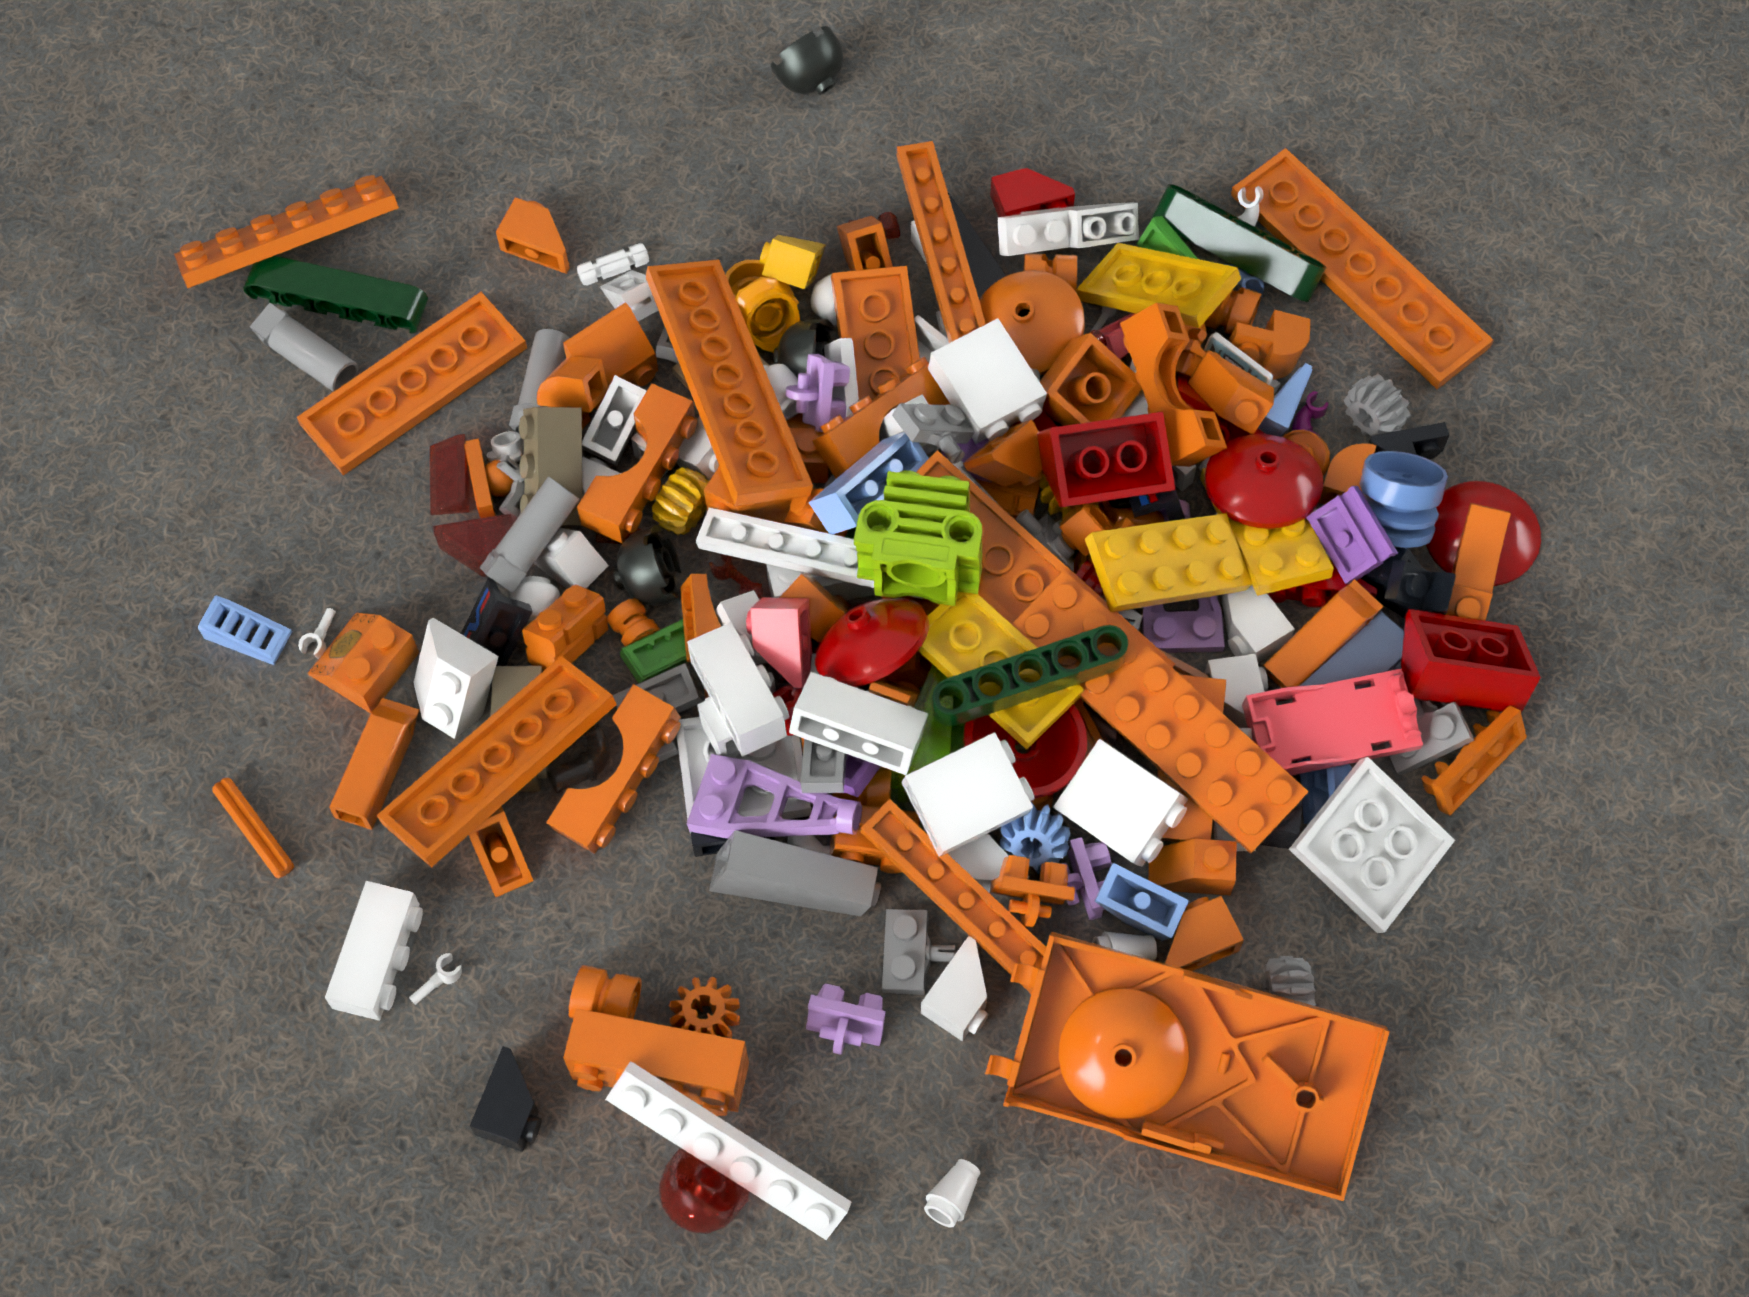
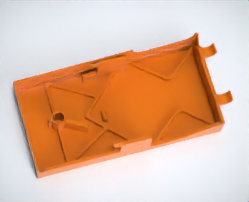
M1051 932L1049 935L1041 968L1023 963H1015L1010 982L1033 987L1014 1060L999 1055H990L985 1072L987 1075H996L1008 1079V1090L1003 1106L1021 1107L1116 1134L1127 1141L1344 1201L1390 1032L1386 1026L1055 932ZM1109 989H1137L1160 999L1178 1017L1188 1042V1067L1179 1090L1163 1107L1151 1114L1138 1118H1111L1089 1109L1071 1092L1060 1068L1059 1043L1068 1018L1083 1001ZM1121 1049L1116 1052L1115 1059L1119 1064L1124 1065L1131 1061L1132 1055L1128 1050Z

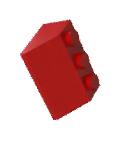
M1163 412L1052 427L1037 433L1042 470L1060 508L1175 490Z
M1408 609L1405 618L1401 668L1408 692L1411 695L1413 694L1414 698L1422 701L1455 702L1458 706L1486 708L1498 712L1504 711L1510 705L1519 709L1522 713L1541 677L1519 626Z

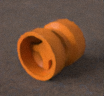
M636 598L620 603L607 617V622L613 631L621 634V642L624 647L660 630L653 619L646 617V608Z

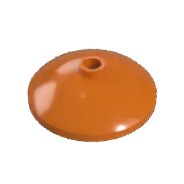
M1031 270L1010 274L991 285L979 299L986 324L998 318L1030 368L1037 369L1040 376L1046 374L1072 338L1084 334L1085 315L1077 293L1066 281L1051 273ZM1021 310H1030L1028 315L1024 317L1018 316Z
M1131 988L1105 990L1083 1001L1068 1018L1059 1043L1061 1072L1074 1096L1094 1112L1117 1119L1142 1117L1155 1112L1167 1104L1182 1085L1189 1061L1186 1034L1175 1013L1157 997ZM1126 1049L1131 1053L1132 1059L1128 1064L1123 1065L1116 1061L1115 1054L1118 1050Z

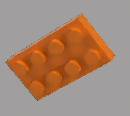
M907 266L837 272L831 275L839 338H852L859 400L867 395L872 400L881 394L877 387L894 376H897L899 380L903 379L908 375L905 368L920 359Z

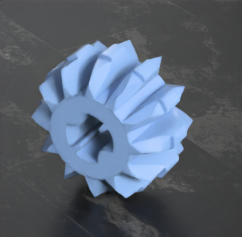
M1032 803L1033 808L1028 814L1001 827L1000 847L1008 851V855L1030 859L1029 866H1033L1039 875L1042 863H1059L1060 858L1067 855L1070 827L1062 826L1064 820L1062 814L1054 816L1049 814L1050 808L1048 804L1040 811Z

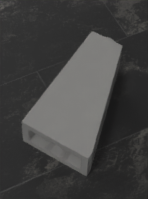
M735 830L716 855L709 891L862 916L871 906L874 907L876 905L881 883L876 882L877 867Z

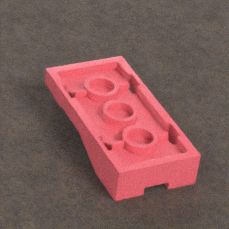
M1402 668L1326 684L1285 687L1246 695L1242 703L1247 726L1252 728V740L1291 776L1356 763L1364 757L1375 759L1420 750L1423 746L1422 733L1419 731L1416 718L1418 709L1415 705L1414 695L1408 692ZM1371 684V687L1355 689L1357 685ZM1288 699H1292L1293 701L1292 703L1276 705V702ZM1385 742L1390 744L1389 748L1373 751L1371 746L1375 744L1377 746ZM1310 758V761L1298 762L1302 759Z

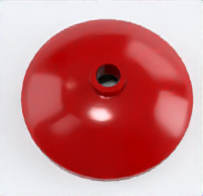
M1248 434L1233 438L1225 442L1226 449L1212 455L1207 463L1205 487L1210 500L1223 514L1226 513L1232 520L1247 526L1273 529L1293 525L1309 516L1321 499L1324 481L1319 464L1305 448L1280 436Z
M1486 481L1463 482L1446 489L1441 503L1436 507L1439 515L1434 524V536L1430 543L1426 544L1430 555L1438 566L1445 572L1452 573L1470 503H1475L1511 513L1494 586L1514 581L1527 572L1534 563L1541 545L1540 525L1535 513L1527 502L1514 491L1499 484Z
M900 597L876 599L852 608L830 627L819 644L815 657V666L819 675L831 677L841 683L857 687L872 683L891 674L911 659L924 643L929 631L928 616L919 603Z
M1074 704L1028 748L1029 752L1025 754L1016 751L1015 746L1020 743L989 715L965 723L964 747L994 732L999 741H1007L1015 757V762L1012 763V766L1019 779L1024 777L1028 781L1034 798L1053 794L1065 787L1075 776L1085 758L1087 749L1086 727L1080 712Z

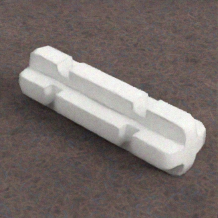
M638 243L628 247L629 251L627 252L622 249L597 258L594 264L588 261L578 265L577 272L583 285L587 286L598 282V277L602 276L603 279L631 270V265H635L637 268L649 262V255L643 243Z

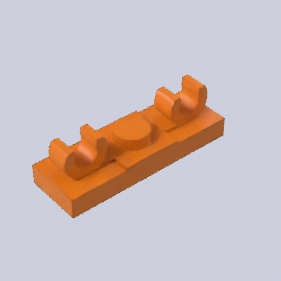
M1509 705L1501 714L1498 711L1488 710L1486 715L1491 724L1488 727H1484L1475 723L1473 725L1476 736L1474 741L1464 745L1450 765L1437 761L1434 764L1439 775L1436 779H1431L1425 775L1421 778L1424 790L1431 795H1435L1438 809L1441 812L1450 816L1527 738L1519 709Z

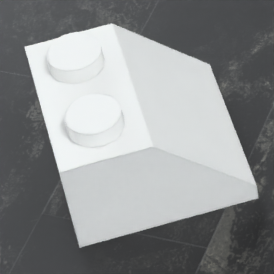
M435 618L428 621L413 683L422 719L455 739L482 717L499 656Z

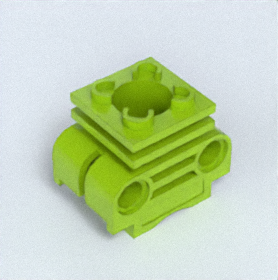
M910 470L900 472L888 471L886 477L887 486L884 488V500H875L867 503L861 509L858 516L854 536V545L858 551L857 578L874 580L875 596L890 598L917 596L928 599L936 604L956 606L958 592L978 594L982 573V524L978 517L970 513V482L947 475L940 478L922 476Z

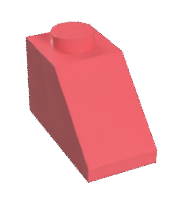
M762 597L750 608L746 618V628L748 634H752L753 648L794 688H803L810 674L812 658L809 598Z

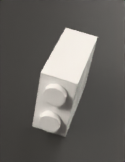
M998 318L931 352L928 370L949 403L958 407L965 414V420L975 431L972 439L976 444L987 438L991 441L1003 436L1009 430V426L1019 421L1023 423L1031 419L1033 420L1041 414L1047 393Z
M995 732L906 775L901 782L939 857L1028 814L1033 808L1030 802L1035 799L1033 791L1024 777L1018 778L1012 766V763L1015 762L1014 754L1007 741H999Z
M1099 739L1053 808L1130 862L1142 867L1146 861L1148 863L1152 862L1161 851L1163 842L1160 840L1169 827L1175 828L1180 823L1187 811L1184 804L1188 798L1108 743Z

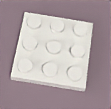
M700 717L680 719L678 721L681 725L677 733V743L687 820L711 754L717 755L701 725ZM787 735V737L745 756L739 754L732 757L752 761L801 782L803 756L799 736ZM757 786L747 787L738 814L744 817L766 815L770 812L774 795ZM794 797L788 798L781 818L793 819L810 816V802Z
M1364 757L1356 763L1289 850L1376 933H1383L1389 928L1455 840L1369 757Z

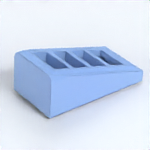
M1305 363L1274 396V405L1258 427L1264 433L1281 437L1289 428L1313 370L1311 365Z
M217 595L214 596L198 625V629L204 639L275 665L292 634L291 629ZM227 615V617L225 618V620H224L222 626H221L220 629H219V626L221 625V623H222L224 617ZM238 620L243 621L236 635H232L231 633ZM253 627H259L251 642H247L246 640ZM268 632L274 633L265 650L261 649L260 647Z

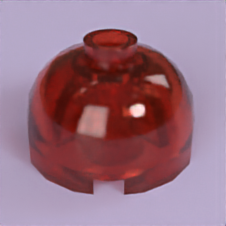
M682 1148L672 1156L661 1175L659 1197L662 1208L678 1226L693 1233L708 1234L725 1228L748 1202L749 1191Z

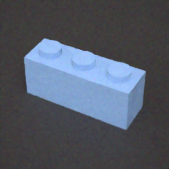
M901 432L880 441L808 503L829 534H836L857 526L861 509L867 503L875 500H884V488L887 486L886 477L888 471L900 472L910 470L916 472L929 458L919 442H912L905 432Z

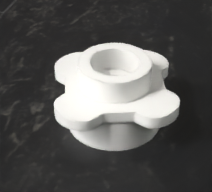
M508 431L500 433L491 439L493 451L488 452L486 456L488 461L501 459L507 454L512 460L518 462L524 452V440L521 439L518 432Z

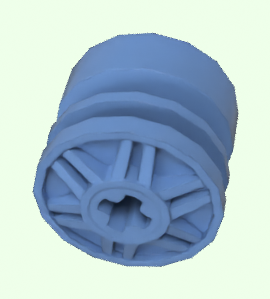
M1383 451L1368 455L1364 462L1360 487L1392 544L1395 547L1411 548L1421 547L1430 543L1435 532L1434 524L1439 515L1436 507L1439 506L1443 499L1448 479L1445 469L1427 458L1405 452Z

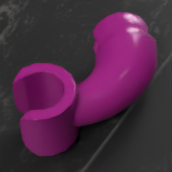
M1313 391L1309 393L1305 405L1298 411L1293 420L1292 431L1307 430L1319 435L1313 431L1310 421L1311 418L1318 419L1323 417L1327 412L1329 402H1326L1320 408H1316L1311 403L1316 400L1318 392Z

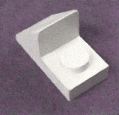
M631 270L600 286L615 309L626 302L637 321L659 311L646 280V275Z

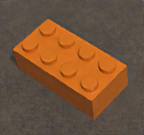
M578 1008L575 1010L563 1057L572 1079L578 1081L577 1086L590 1091H602L603 1086L613 1087L631 1061L697 1104L703 1105L702 1107L717 1116H726L728 1110L739 1111L749 1067L745 1041Z

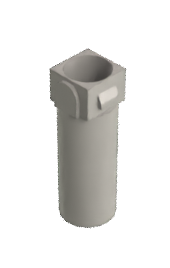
M271 303L265 307L250 326L252 331L267 347L272 348L332 392L357 376L359 367L355 361L290 317L287 312L278 309Z
M542 329L535 333L518 405L513 407L509 426L515 432L519 433V422L523 416V409L547 407L537 404V392L542 382L566 359L563 342L568 340L569 337L560 331Z
M548 476L496 548L489 553L480 569L487 576L513 593L580 499Z

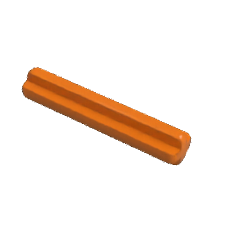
M226 777L216 783L212 788L213 793L273 875L279 879L290 873L294 869L293 862L232 779Z

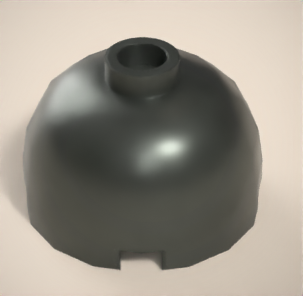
M829 26L821 27L824 34L817 37L813 31L805 34L779 54L782 59L779 65L774 61L771 63V69L778 80L790 91L799 94H809L816 91L818 95H822L836 85L834 77L841 71L843 53L837 37Z
M828 319L800 321L790 326L781 337L778 347L774 349V364L786 365L797 378L799 373H806L808 354H820L825 357L824 345L833 342L828 332L835 331L833 324Z
M658 525L646 527L630 535L620 546L617 554V568L613 569L614 579L620 590L626 589L632 598H636L642 604L653 606L668 604L681 599V591L677 592L674 579L675 572L682 574L679 558L671 540L668 538L662 541L657 532L663 531ZM669 578V584L667 586L665 579Z

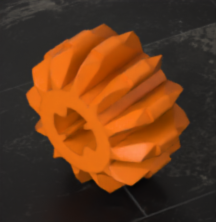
M713 976L709 978L706 986H701L699 978L694 977L692 979L693 990L691 991L686 987L679 986L677 991L682 1000H672L669 1004L670 1010L676 1013L669 1019L671 1027L711 1035L720 1034L721 1037L732 1038V1031L728 1026L740 1024V1016L734 1013L740 1008V1002L738 998H729L732 993L731 986L726 984L717 989V980ZM702 1006H711L713 1015L711 1016L707 1013V1019H699L696 1010L699 1009L702 1012Z

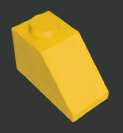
M777 235L772 239L771 243L765 242L759 260V263L764 265L762 275L806 289L815 281L826 245L819 242Z

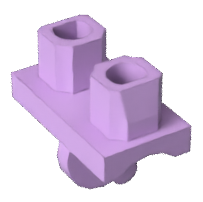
M808 354L806 373H799L798 385L787 386L785 394L786 397L796 400L795 412L803 413L802 422L815 426V430L818 432H823L820 426L840 414L843 419L846 418L845 401L840 398H832L833 386H847L850 368L841 362L831 361L820 354Z
M1082 837L1072 839L1069 842L1071 850L1067 853L1074 873H1070L1067 863H1062L1067 865V886L1075 888L1074 900H1067L1069 906L1079 903L1077 890H1080L1089 920L1101 918L1105 909L1094 901L1104 881L1096 882L1093 871L1110 867L1111 859L1107 845L1103 842L1084 845Z
M825 983L817 996L811 995L806 1030L819 1032V1037L834 1040L833 1053L840 1055L843 1053L845 1043L860 1047L862 1042L880 1046L886 1011H882L883 998L879 995L865 993L860 996L858 1005L843 1002L844 990L839 986Z

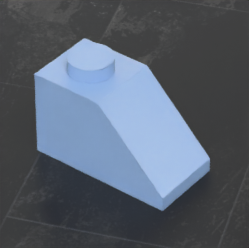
M1112 863L1094 902L1124 923L1148 935H1153L1158 940L1164 941L1172 938L1189 900Z

